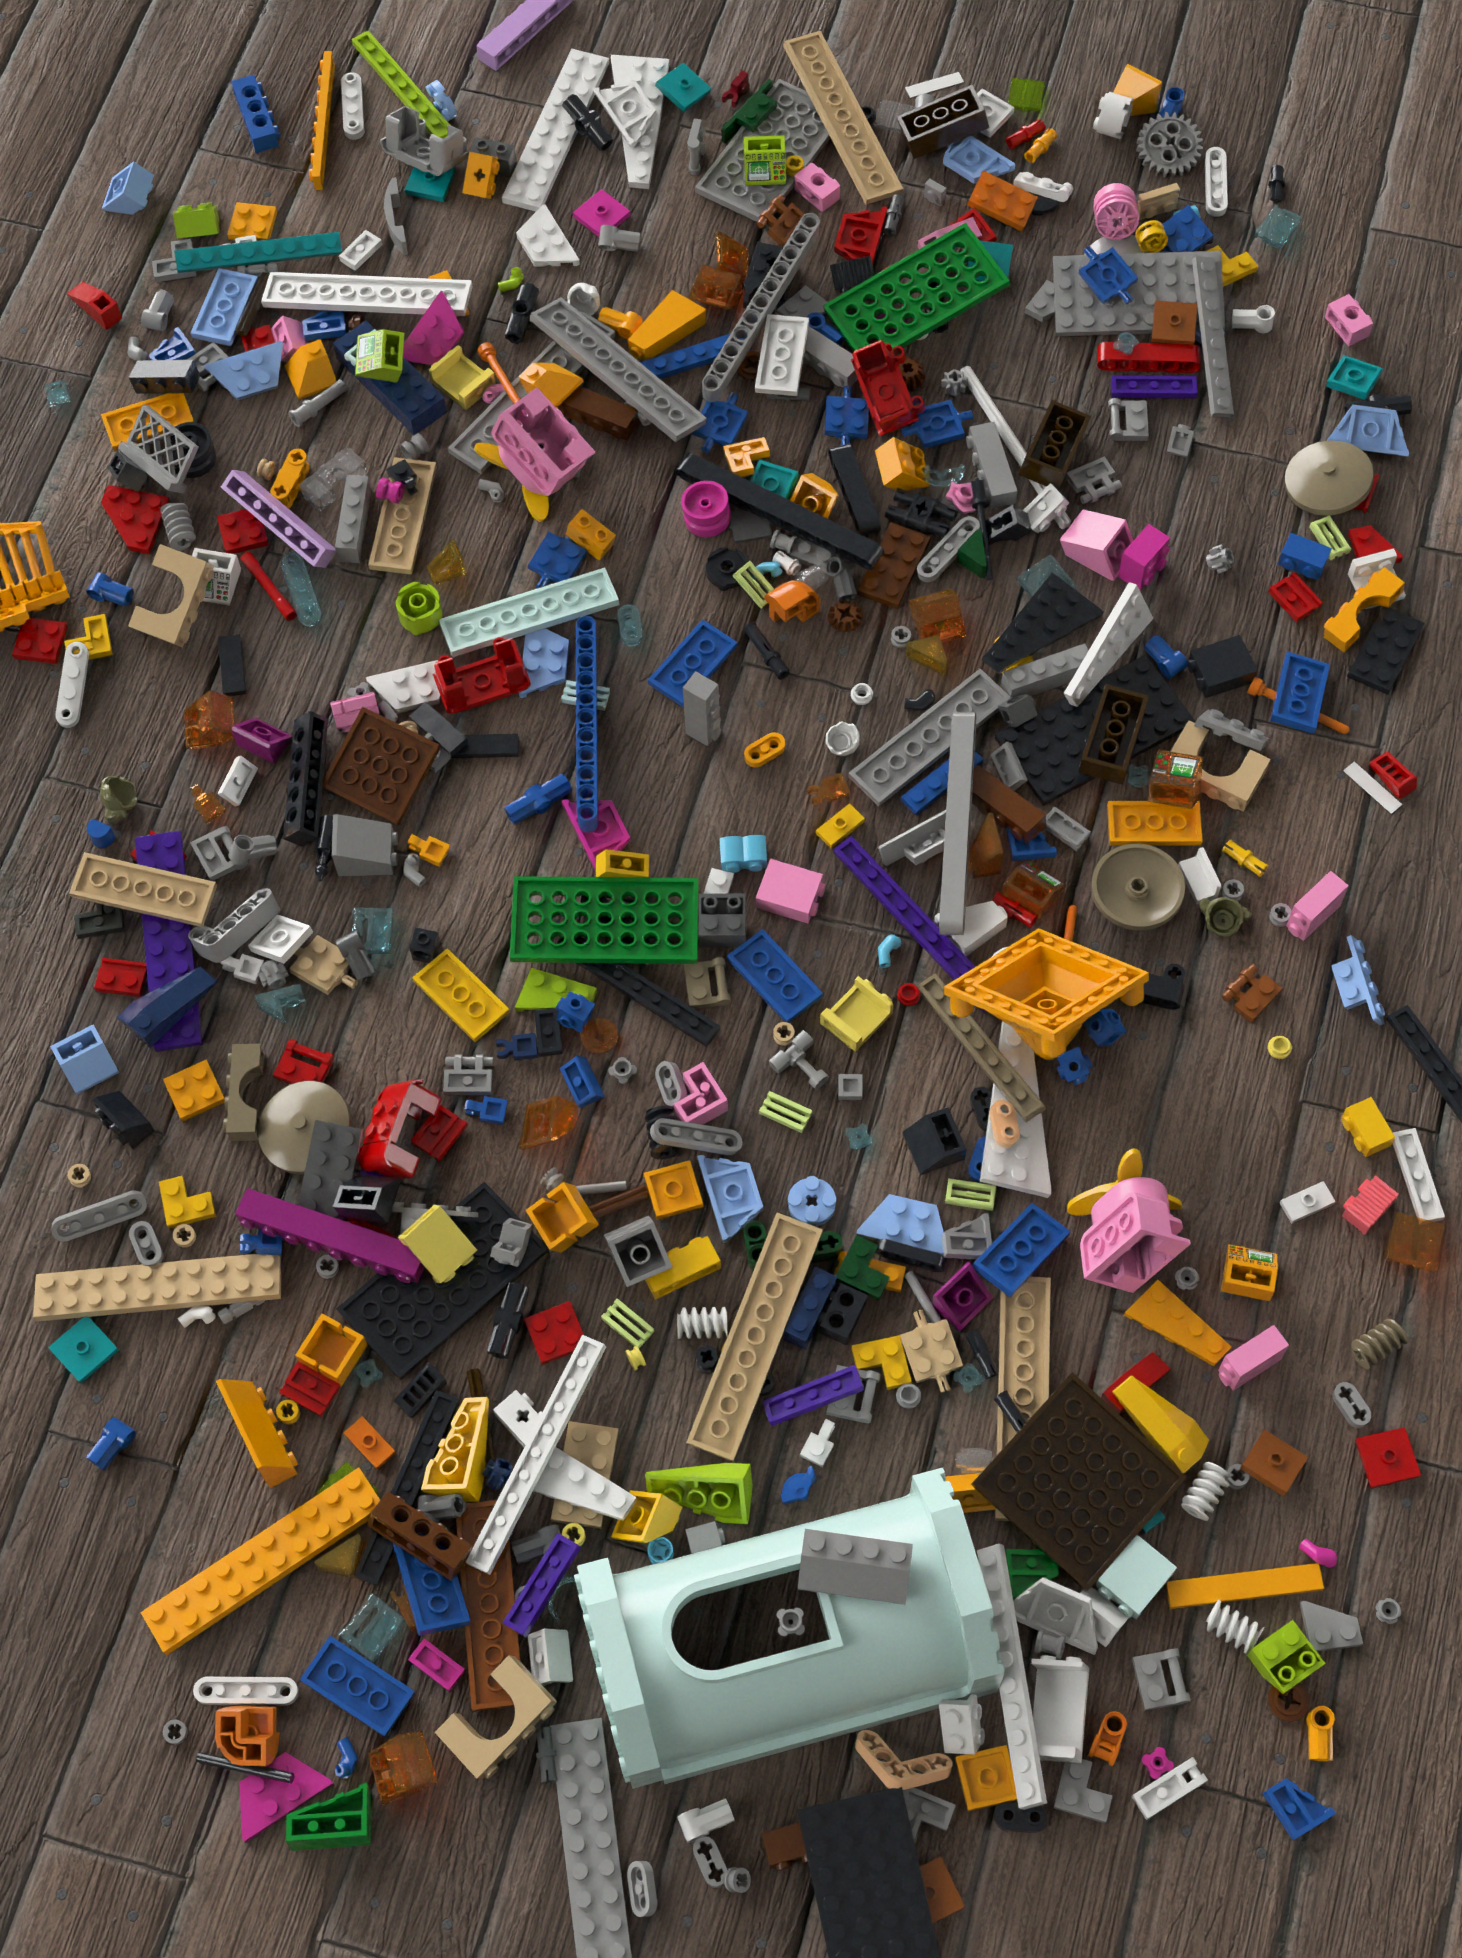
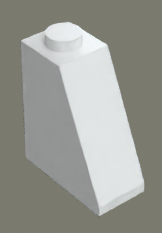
M993 901L967 906L964 935L946 936L965 956H968L1006 928L1007 913L1003 907L997 906ZM940 913L936 914L934 918V923L938 928Z

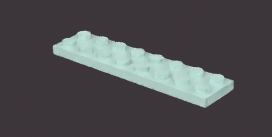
M602 568L441 618L439 623L452 657L493 645V641L497 637H502L505 640L513 639L618 606L619 599L606 569Z

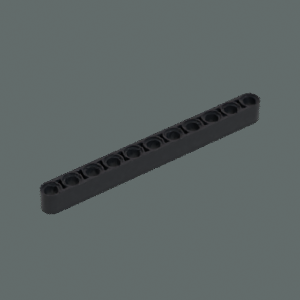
M687 453L675 469L676 474L681 479L691 484L700 481H714L722 485L727 491L730 503L867 570H873L884 554V549L878 543L695 454Z

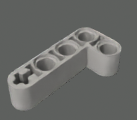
M264 888L255 892L214 929L204 925L203 927L197 926L189 932L188 937L199 956L212 962H222L280 912V907L272 891Z

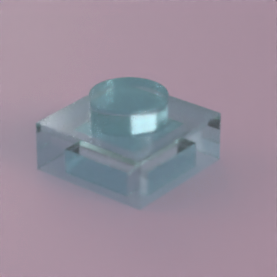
M65 380L44 385L50 406L71 401Z

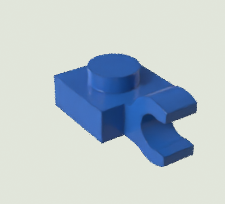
M484 1096L483 1103L466 1100L465 1114L469 1116L480 1115V1122L504 1125L508 1100Z
M258 1230V1235L241 1234L240 1253L248 1254L257 1249V1254L281 1255L282 1237L278 1235L270 1237L264 1234L262 1230Z

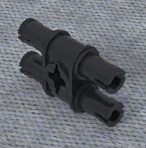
M897 488L893 501L906 504L910 508L903 510L889 504L885 512V518L898 521L905 528L910 527L921 531L923 534L931 533L944 538L950 530V525L937 522L933 518L940 516L954 522L958 514V508L945 505L938 498L933 499L924 496L921 492L914 494Z

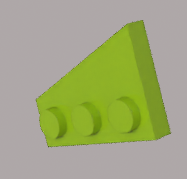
M531 968L515 1005V1012L556 1008L559 1000L562 997L566 998L570 991L583 995L588 1001L593 1003L597 994V988Z

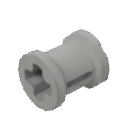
M776 530L772 536L770 548L781 549L790 555L797 542V537H790Z
M1040 1630L1036 1639L1035 1653L1044 1652L1056 1655L1057 1659H1061L1065 1648L1066 1636L1056 1637L1045 1634L1044 1631Z

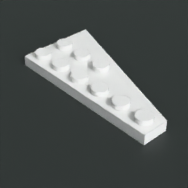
M1128 583L1066 688L1064 695L1069 704L1078 707L1152 621L1153 616L1136 584Z

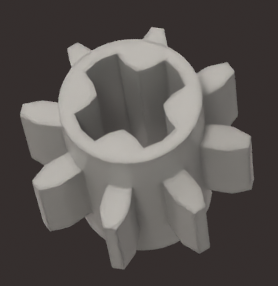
M953 369L949 373H944L941 387H946L945 394L957 396L961 392L965 393V386H968V378H963V371Z
M1221 544L1209 550L1210 554L1207 555L1206 561L1211 570L1217 569L1218 574L1231 568L1230 564L1234 562V556L1229 548L1223 549Z
M275 960L262 964L260 968L262 972L258 973L263 987L269 985L271 989L283 986L286 982L285 977L289 976L284 964H278Z

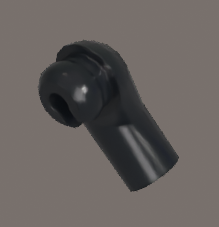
M926 689L917 699L905 698L904 709L926 710L935 701L934 692L931 689Z

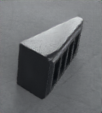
M427 1363L396 1397L394 1402L412 1419L433 1398L436 1390L440 1391L447 1385L446 1379L430 1363ZM429 1375L436 1381L434 1384L427 1379ZM421 1383L429 1389L427 1392L419 1386ZM416 1390L422 1398L418 1400L411 1392ZM406 1397L415 1404L413 1408L404 1401Z

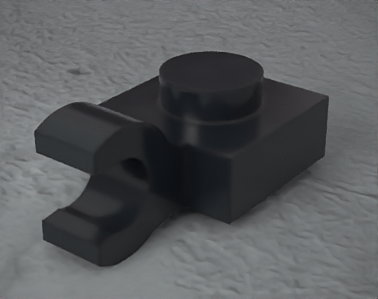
M405 459L386 469L393 483L396 481L403 483L410 496L418 492L415 487L416 482L414 481L416 479L415 472Z

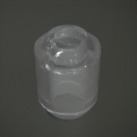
M820 564L818 566L813 565L797 573V579H795V581H803L814 590L824 585L825 581L829 580V576L825 567Z
M961 1448V1452L956 1453V1468H961V1473H981L992 1461V1450H986L985 1448Z

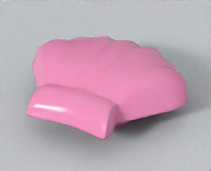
M951 482L946 498L952 501L962 514L976 511L977 509L972 508L973 495L971 483L956 484Z

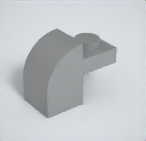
M512 1218L506 1220L503 1223L499 1242L492 1247L490 1257L495 1258L499 1263L518 1267L529 1242L532 1224Z

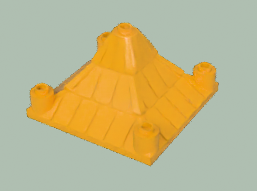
M1038 928L944 986V995L950 997V1011L957 1017L964 1018L974 1012V1006L984 1009L1013 1027L1019 1037L1037 1055L1045 1060H1053L1066 1051L1067 1045L1077 1034L1082 1023L1100 1011V1009L1118 998L1128 1006H1136L1144 1000V983L1149 981V972Z

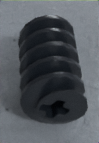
M657 1106L646 1111L645 1121L647 1122L646 1128L649 1131V1147L651 1148V1157L654 1159H669L677 1155V1152L674 1150L679 1147L659 1144L653 1140L650 1134L651 1126L658 1119L675 1120V1116L669 1115L674 1112V1108L671 1106Z

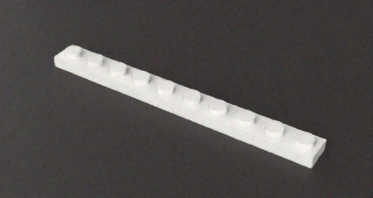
M584 1335L580 1338L466 1560L468 1565L489 1575L491 1574L606 1349L603 1343Z
M995 1544L977 1550L994 1613L991 1629H995L998 1633L1000 1644L998 1652L1005 1669L999 1690L1018 1807L1020 1809H1028L1046 1804L1047 1800L1004 1545Z

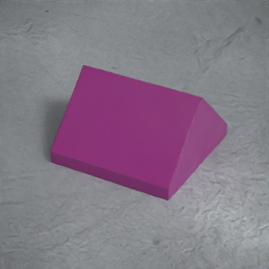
M258 718L233 725L231 729L237 746L273 764L279 759L293 737Z
M967 1262L933 1295L932 1305L956 1330L961 1331L993 1299V1296L972 1265Z

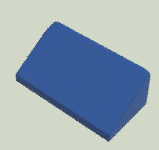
M577 1055L560 1067L578 1108H582L605 1097L585 1057Z

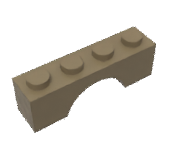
M232 1044V1053H228V1066L231 1067L230 1074L226 1076L229 1096L225 1097V1110L228 1111L227 1118L223 1120V1131L227 1133L230 1141H259L258 1125L260 1116L256 1109L249 1107L243 1102V1094L246 1086L253 1079L263 1075L265 1053L261 1044Z

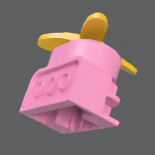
M537 387L499 415L492 429V436L499 446L489 443H477L474 447L475 452L479 456L497 466L510 470L521 482L528 510L532 517L539 522H543L548 515V496L557 492L566 482L572 479L575 473L583 468L586 460L595 454L594 449L578 433L576 427L565 419L563 413L556 409Z
M1135 1148L1127 1151L1122 1157L1118 1167V1180L1116 1182L1100 1185L1083 1192L1071 1199L1067 1204V1212L1071 1215L1083 1216L1091 1214L1093 1225L1083 1234L1080 1243L1084 1279L1131 1293L1139 1289L1191 1244L1189 1239L1176 1236L1183 1229V1224L1180 1219L1170 1214V1209L1180 1210L1183 1208L1181 1200L1167 1194L1166 1187L1161 1182L1152 1178L1141 1177L1143 1169L1142 1156L1140 1151Z

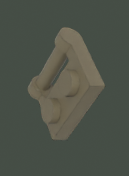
M718 957L710 961L697 962V964H684L690 1007L700 1009L724 1006L731 1003V995L727 991L724 970L726 967L725 958ZM715 970L719 995L712 997L708 971Z

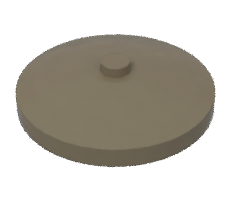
M1322 441L1303 448L1291 459L1285 472V486L1289 498L1302 510L1316 515H1336L1355 508L1368 496L1373 485V467L1369 457L1360 448L1343 441Z
M1127 844L1109 851L1100 859L1092 876L1091 893L1096 907L1110 922L1129 930H1150L1164 925L1176 915L1184 898L1185 881L1178 864L1164 851L1146 844Z
M317 1081L294 1083L276 1093L265 1106L258 1125L259 1144L268 1160L285 1172L304 1175L315 1120L352 1127L351 1112L344 1098L329 1085Z

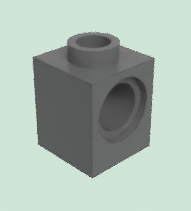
M1019 693L998 705L1006 726L1017 727L1038 715L1034 699L1027 694Z

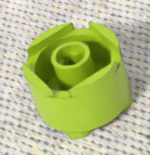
M413 582L400 589L396 600V608L400 623L406 630L410 631L413 635H421L433 630L440 624L439 619L442 618V607L439 594L432 585Z

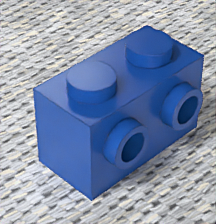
M1290 533L1281 552L1278 565L1287 570L1303 574L1307 578L1319 580L1328 562L1332 548Z

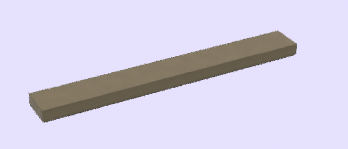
M936 973L917 985L921 995L1005 1098L1014 1106V1109L1026 1123L1046 1110L1045 1105L971 1015L960 1018L951 1013L950 997L944 995V986L946 985Z

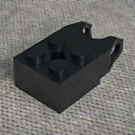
M762 242L757 243L744 281L743 308L746 309L783 247ZM793 279L771 314L776 315L777 309L785 303Z

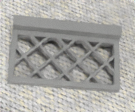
M144 404L127 442L121 441L118 447L123 454L165 489L178 493H184L187 485L183 481L199 448L156 411ZM147 414L150 415L151 424L146 425L145 421ZM162 424L163 434L159 435L157 426ZM152 429L153 438L148 440L147 430ZM139 433H141L142 443L140 444L136 442ZM175 435L176 445L171 446L170 436ZM162 439L165 442V449L163 450L160 448V440ZM154 443L155 453L150 454L149 445ZM187 445L190 449L184 457L183 446ZM177 449L178 459L173 461L172 451ZM163 454L167 456V464L165 465L162 462ZM179 464L180 471L178 475H175L174 466Z

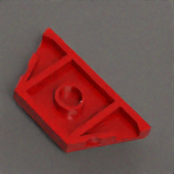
M881 207V211L871 213L869 210H864L859 213L843 214L834 245V252L848 261L871 256L873 265L888 207Z

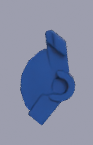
M809 1466L806 1474H794L786 1480L783 1485L782 1494H780L784 1505L795 1501H806L809 1498V1490L817 1479L812 1466Z

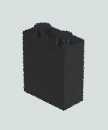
M1240 635L1191 650L1187 660V668L1190 673L1194 674L1196 686L1199 691L1203 692L1205 698L1251 684L1258 673Z

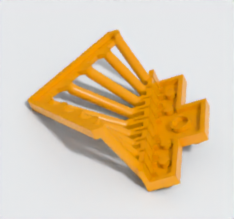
M41 521L0 523V535L5 536L19 579V584L15 585L0 543V570L6 585L4 590L0 587V632L4 631L5 627L24 624L26 620L30 619L28 614L30 611L38 612L45 609L47 605L53 603L58 605L64 603L67 598H70L60 570L55 571ZM36 533L47 573L44 576L41 575L29 534ZM13 534H20L32 572V580L28 581Z

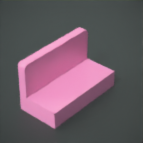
M282 316L271 328L275 343L283 342L281 361L287 363L300 346L309 343V341H305L303 324L300 321Z

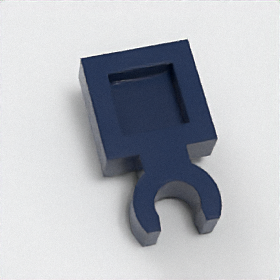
M535 1033L512 1035V1042L504 1039L496 1040L497 1047H505L504 1051L497 1052L498 1059H506L512 1054L514 1061L538 1058Z

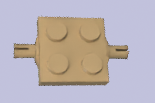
M318 935L309 946L304 949L299 947L294 953L298 956V959L289 968L290 973L327 995L330 994L334 987L341 983L346 984L352 989L358 983V980L347 975L351 967L347 959L343 958L339 948Z
M918 1310L921 1320L917 1311L913 1313L918 1327L913 1331L901 1334L900 1337L916 1383L928 1379H936L940 1392L944 1393L943 1382L946 1391L951 1390L946 1376L951 1371L964 1366L947 1319L935 1323H927L923 1310Z

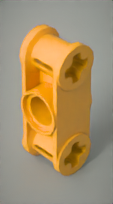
M293 449L289 452L270 490L271 494L288 509L293 505L310 470L309 463L306 461V453L302 449Z

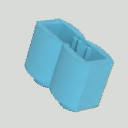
M749 835L720 838L722 870L736 873L742 869L758 872L767 868L766 836Z

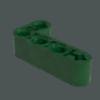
M751 1221L744 1228V1242L748 1264L753 1271L757 1264L753 1257L761 1254L767 1238L766 1229L759 1221ZM834 1231L823 1232L818 1243L820 1244L821 1251H818L817 1245L810 1264L837 1259L842 1251L841 1236ZM751 1232H759L761 1236L753 1239L749 1234ZM828 1243H832L835 1248H830Z

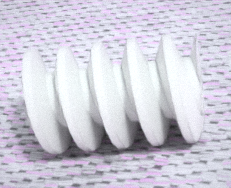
M683 1307L681 1314H677L678 1339L682 1338L683 1332L686 1333L688 1339H691L693 1332L700 1339L703 1331H705L708 1339L711 1338L713 1331H715L717 1338H721L723 1331H725L728 1337L726 1308L722 1307L720 1314H718L716 1308L712 1307L710 1314H708L706 1308L702 1307L701 1313L698 1314L696 1308L693 1307L691 1313L688 1314L686 1308Z
M1211 1462L1204 1463L1203 1470L1199 1471L1198 1478L1194 1479L1193 1487H1189L1188 1495L1183 1497V1503L1181 1504L1182 1508L1189 1514L1204 1521L1209 1519L1204 1511L1211 1513L1214 1511L1209 1503H1219V1500L1214 1495H1224V1491L1220 1486L1228 1488L1230 1485L1225 1480V1477L1230 1478L1229 1473Z
M1218 1599L1206 1620L1208 1622L1207 1631L1210 1632L1216 1627V1637L1219 1638L1222 1634L1226 1633L1225 1642L1229 1643L1232 1639H1236L1235 1648L1237 1649L1244 1644V1653L1247 1654L1256 1644L1264 1627L1257 1631L1258 1622L1256 1621L1248 1626L1249 1618L1247 1616L1238 1620L1239 1611L1236 1610L1230 1615V1606L1226 1605L1223 1609H1220L1221 1600Z

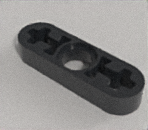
M879 1239L876 1254L883 1258L933 1272H943L945 1269L947 1258H944L939 1253L888 1239Z

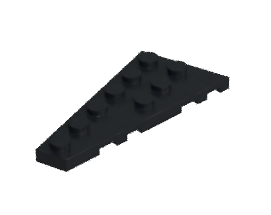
M1052 572L981 660L997 673H1001L1019 663L1025 657L1031 656L1043 647L1046 648L1064 638L1077 628H1082L1088 622L1098 619L1104 614V611Z

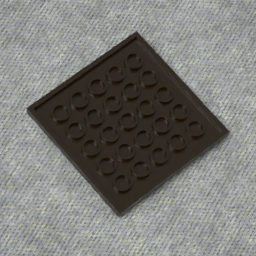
M1071 1372L971 1485L1087 1592L1187 1476L1079 1377Z

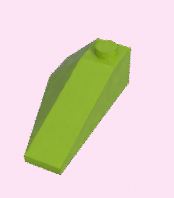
M720 1463L650 1471L645 1474L647 1492L663 1494L677 1504L693 1509V1513L711 1515L715 1517L716 1521L722 1523L748 1524L753 1488L750 1464Z

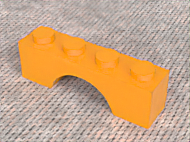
M1385 567L1379 572H1374L1369 578L1368 584L1364 588L1360 587L1355 592L1354 598L1349 603L1345 602L1341 606L1335 618L1331 617L1324 625V638L1345 653L1359 638L1360 627L1356 620L1358 614L1365 608L1375 605L1389 608L1403 593L1405 582Z

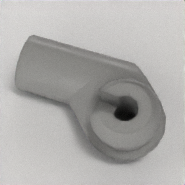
M130 337L127 351L128 356L135 361L147 360L148 353L139 348V338Z
M480 479L478 484L479 490L488 491L494 502H501L504 499V491L499 483Z
M386 700L382 701L378 705L379 710L385 718L396 723L398 719L397 714Z
M411 853L404 862V875L415 885L422 887L426 882V878L418 872L420 859L418 855Z

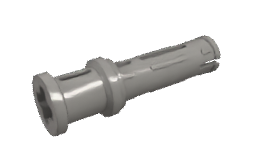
M339 379L312 400H305L296 410H290L288 415L293 424L300 428L307 419L317 416L318 410L348 390L347 386L342 387L345 383Z

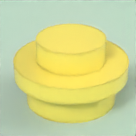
M1276 1036L1269 1041L1267 1048L1272 1057L1284 1059L1290 1055L1292 1045L1286 1037Z

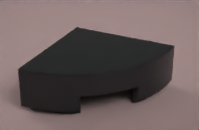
M1039 195L1032 214L1040 216L1043 213L1053 212L1058 207L1059 201Z

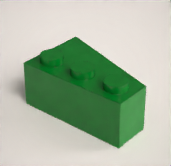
M364 1783L359 1785L357 1789L347 1793H339L332 1799L322 1803L317 1802L287 1814L286 1842L290 1850L300 1851L371 1845V1791L368 1784Z

